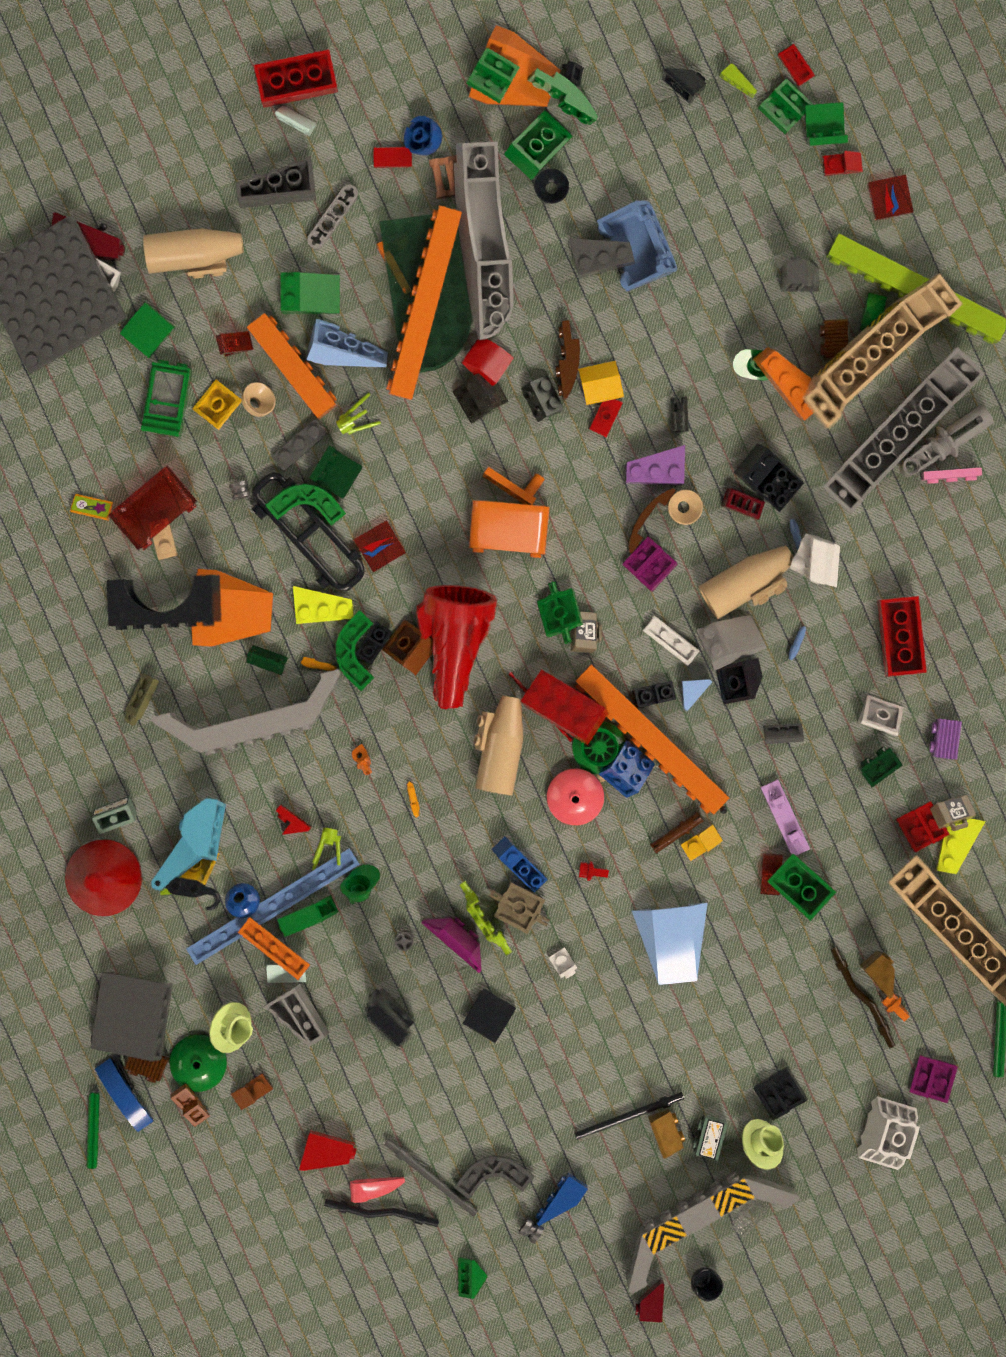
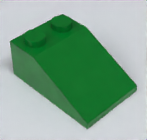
M544 110L511 143L503 155L532 181L573 136Z
M281 272L282 314H340V275Z
M794 853L767 881L810 922L836 894L834 889Z

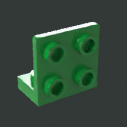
M843 102L805 105L806 144L815 146L848 143V135L845 134Z

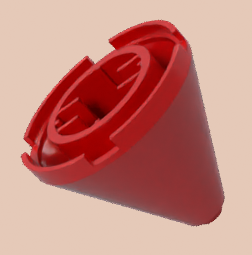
M110 839L91 841L80 847L70 858L65 872L66 889L72 901L83 911L96 916H111L127 909L138 897L143 881L141 865L133 851L124 844Z

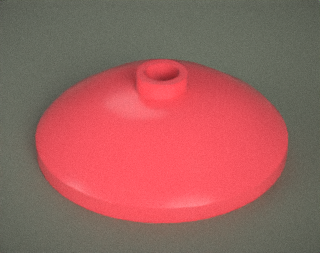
M571 768L560 772L552 779L547 790V804L551 813L559 821L568 825H583L592 821L600 813L604 803V791L600 781L591 772L580 768ZM574 796L579 797V801L573 802L572 798Z

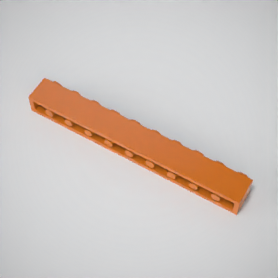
M439 206L438 210L434 209L431 221H434L432 229L429 228L426 237L429 240L428 247L423 248L421 256L424 259L423 266L418 267L416 277L419 278L418 285L414 284L411 296H414L412 304L409 303L406 312L409 315L408 322L403 323L401 331L404 334L403 341L398 342L396 352H399L398 360L394 359L391 371H394L392 379L389 378L386 387L389 390V395L407 400H412L460 222L461 211Z
M590 665L575 680L577 683L575 687L582 694L587 692L591 696V700L606 708L608 712L606 717L610 721L615 719L619 723L617 727L624 734L628 732L633 737L631 741L638 748L643 746L647 750L644 754L652 761L656 759L660 763L658 767L665 774L669 772L673 775L672 781L679 787L683 785L688 790L686 794L693 801L697 799L701 803L699 807L706 814L711 812L714 815L729 800V797L593 665Z

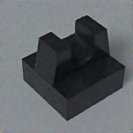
M573 61L562 64V69L566 70L564 77L575 86H580L584 67Z

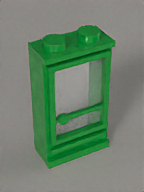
M158 360L157 363L152 362L141 425L142 432H152L159 435L181 438L192 370L188 368L187 364L177 363L176 366L169 365V362L165 360Z

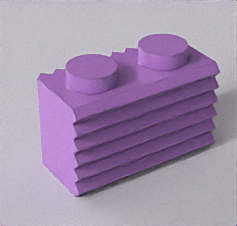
M936 718V722L932 723L931 733H934V739L930 741L929 752L932 753V757L957 760L962 721Z

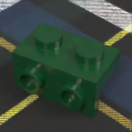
M885 746L881 747L875 752L877 754L872 759L868 757L860 763L861 767L858 770L871 788L903 766L893 752V749L889 746L887 748Z

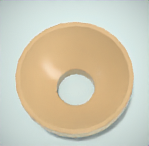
M251 383L242 393L241 400L244 408L254 416H266L275 408V396L272 390L263 383ZM250 399L256 400L259 404V407H252L250 404Z
M691 490L676 492L668 502L669 515L679 524H692L702 514L703 504L701 498ZM682 501L688 504V510L685 513H681L678 510V504Z

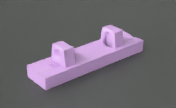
M777 779L760 787L791 855L794 853L797 856L810 850L779 780Z

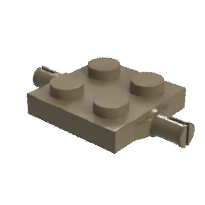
M513 882L510 883L503 895L493 889L489 897L499 901L494 917L526 934L529 933L536 921L546 927L550 919L540 915L545 899Z

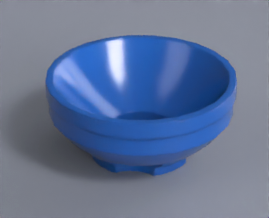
M245 883L231 887L225 897L227 910L237 918L251 916L255 913L260 903V896L257 890ZM243 893V901L236 903L234 901L235 895Z

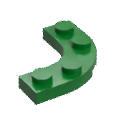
M312 484L289 486L265 503V506L277 520L289 510L301 504L314 506L330 525H333L346 514L329 492Z
M361 610L347 622L339 633L336 642V659L340 670L347 679L360 691H363L375 677L358 661L355 650L360 637L374 623Z

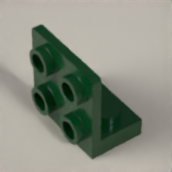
M329 445L309 478L344 499L363 467Z

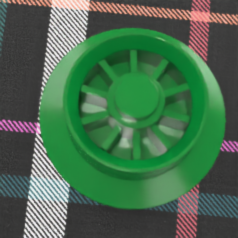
M603 721L588 745L574 737L572 745L574 758L584 770L593 774H599L602 768L612 764L625 739L616 726Z

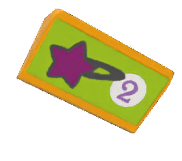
M75 494L70 512L109 521L113 502Z

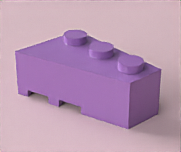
M685 445L627 462L625 483L683 485Z

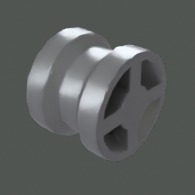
M248 481L229 485L230 490L233 492V500L251 496L250 491L247 489Z
M401 931L396 935L394 943L397 949L407 951L413 946L414 938L410 932Z

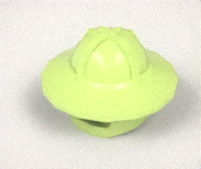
M230 1002L223 1005L215 1013L209 1030L210 1041L215 1049L222 1053H231L239 1049L250 1038L253 1028L248 1009L238 1002Z
M755 1119L749 1121L744 1126L742 1132L743 1150L750 1161L757 1167L766 1170L775 1168L781 1162L784 1149L780 1130L764 1120Z

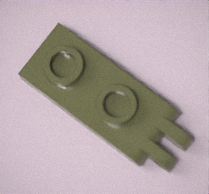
M145 673L142 674L125 710V722L134 726L142 718L159 683L157 679Z

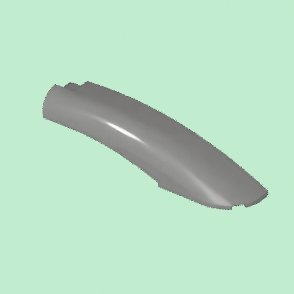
M498 142L456 143L457 163H454L456 210L462 212L458 225L460 249L462 250L463 270L465 269L464 275L466 276L465 281L467 282L466 287L468 289L478 339L482 340L490 338L501 331L500 329L505 322H508L511 316L514 301L512 259H510L500 198Z

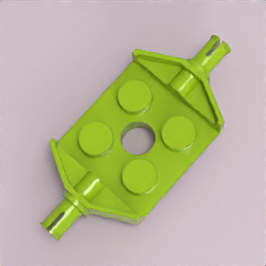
M464 881L459 886L467 899V911L484 934L486 940L501 947L507 956L512 950L506 943L507 941L503 933L499 930L494 934L495 929L489 920L487 922L484 920V912L479 904L474 905L479 901V897Z

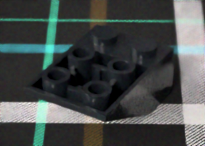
M759 443L733 472L778 512H781L804 484L772 451Z

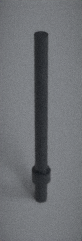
M680 1092L670 1097H661L659 1101L575 1132L576 1139H581L662 1107L663 1109L671 1107L670 1104L684 1100L683 1094Z

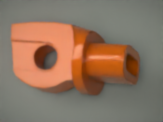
M360 744L352 751V758L357 762V768L362 769L365 775H369L372 773L370 768L371 760L366 748Z
M894 993L891 999L886 997L882 1001L887 1007L886 1011H894L905 1022L910 1015L901 1005L902 998L900 996L897 997Z

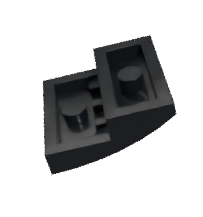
M483 988L462 1024L496 1043L516 1008Z
M788 1066L753 1087L773 1121L807 1101L806 1095Z

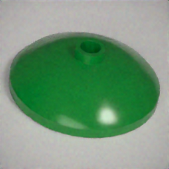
M204 1034L189 1035L180 1040L172 1050L169 1061L170 1071L174 1080L180 1086L186 1084L193 1092L207 1091L215 1087L224 1077L227 1069L226 1053H222L214 1048L210 1041V1036ZM194 1062H199L200 1067L195 1068L193 1065Z

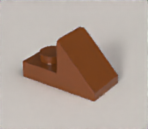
M261 1073L231 1093V1096L242 1110L273 1090V1087L264 1073Z

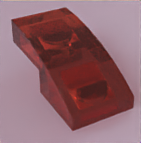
M763 853L760 894L780 895L767 881L782 866L783 856L781 854Z

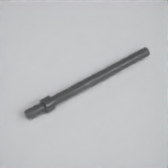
M390 1139L386 1141L384 1145L393 1151L399 1160H404L474 1217L477 1214L478 1210L407 1154V1150L403 1147L400 1148Z

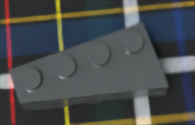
M311 156L299 162L289 163L288 166L272 169L268 173L236 182L239 207L247 208L316 200Z

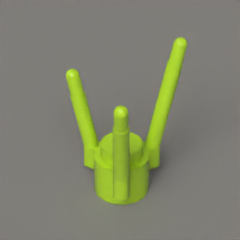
M367 393L347 412L339 416L340 419L336 421V424L342 434L348 432L351 435L354 432L381 424V421L353 428L355 426L354 421L366 414L367 410L365 409L353 417L349 415L370 396V393Z
M323 828L321 839L312 861V871L318 865L324 844L333 846V843L336 842L337 865H341V836L337 835L338 830Z

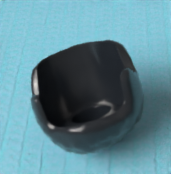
M700 1268L692 1275L691 1289L701 1300L707 1302L716 1300L723 1292L724 1283L716 1271L709 1268Z

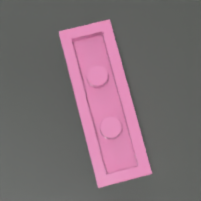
M982 468L922 472L921 481H927V484L939 483L938 480L946 479V482H958V478H965V481H975L977 477L982 475Z

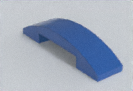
M112 1058L95 1068L107 1092L137 1132L154 1121L123 1079L121 1071Z

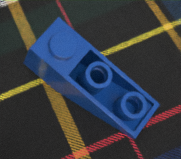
M504 836L491 849L534 893L548 880L507 837Z
M569 1173L566 1177L562 1176L557 1183L559 1187L556 1192L552 1191L548 1196L546 1207L538 1211L536 1218H538L536 1220L537 1225L540 1226L577 1206L588 1190V1186Z

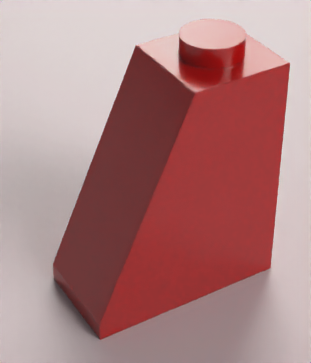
M310 1130L299 1170L307 1171L349 1164L350 1159L354 1160L357 1148H353L355 1142Z

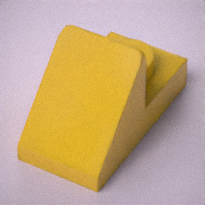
M712 824L680 845L689 860L692 861L706 851L712 850L723 840Z

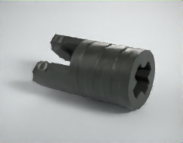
M687 397L681 398V411L678 412L677 401L675 398H671V432H688Z

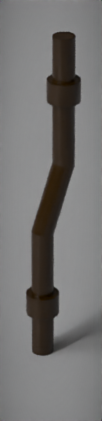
M837 946L831 948L830 951L836 961L835 965L838 971H841L850 991L869 1007L878 1025L877 1029L880 1036L883 1035L889 1049L893 1048L896 1045L891 1037V1030L888 1024H885L876 1004L856 987L847 968L848 964L842 958Z

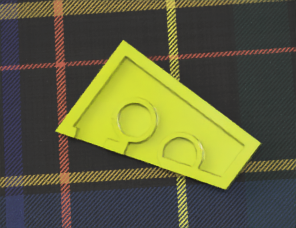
M293 586L296 624L347 620L354 616L352 599Z
M969 819L967 820V828L952 831L950 826L946 827L950 835L942 839L936 870L957 874L986 821Z

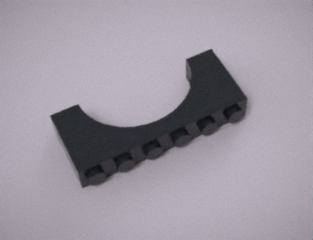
M195 575L192 589L185 601L178 607L166 612L155 611L147 607L137 596L133 580H107L108 626H116V630H127V626H133V629H145L144 625H150L151 629L162 628V624H168V628H176L182 623H185V627H197V623H203V626H215L214 622H222L220 575Z
M383 988L380 991L376 989L368 998L364 1008V1017L398 1049L412 1035L408 1028L415 1022V1019Z

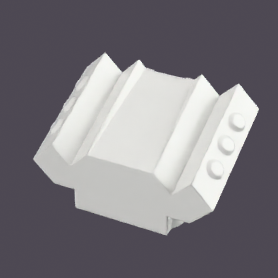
M806 533L792 560L790 569L802 574L815 583L837 587L840 546L819 536Z
M877 1096L871 1101L872 1110L867 1114V1123L861 1135L862 1144L857 1148L858 1158L898 1170L904 1165L906 1159L911 1158L920 1128L916 1125L918 1120L917 1108Z

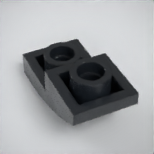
M376 621L356 652V656L372 665L392 634V631Z
M672 681L632 689L636 708L676 700Z

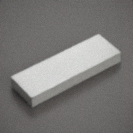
M656 616L643 629V632L687 666L700 651Z

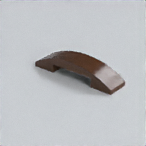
M674 488L656 497L640 514L629 539L628 552L630 554L634 552L643 539L637 532L658 503L663 507L666 506L676 491Z

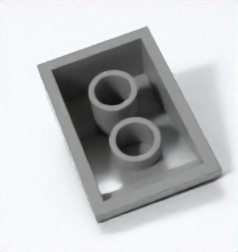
M751 615L714 622L696 630L698 639L714 671L767 648Z

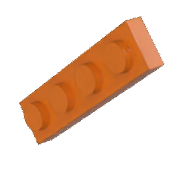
M251 917L238 931L240 935L297 980L309 968L310 964Z

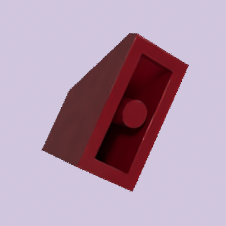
M664 1280L657 1281L639 1297V1303L635 1304V1315H638L639 1321L662 1323Z

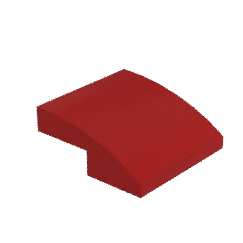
M477 339L461 363L473 375L479 373L494 386L514 358L494 342L488 339Z
M931 801L895 819L914 853L950 835L946 827L939 829L930 810L934 806Z

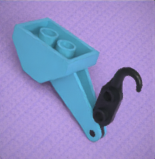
M206 798L184 814V818L181 819L179 826L182 838L151 881V885L155 890L162 891L166 888L173 895L192 898L211 895L214 897V903L205 909L213 910L219 905L220 895L215 889L207 887L197 880L179 877L201 859L217 860L226 804L216 799Z

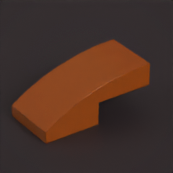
M186 1084L170 1094L171 1100L183 1111V1116L194 1127L210 1117L204 1105Z

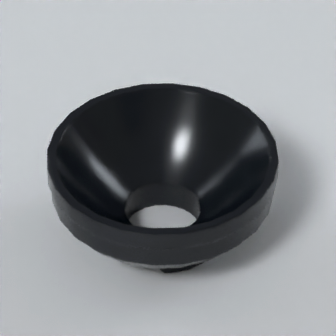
M546 169L540 172L535 179L534 190L541 201L547 204H556L567 196L569 181L562 171ZM549 183H554L557 186V191L553 194H549L546 191V186Z

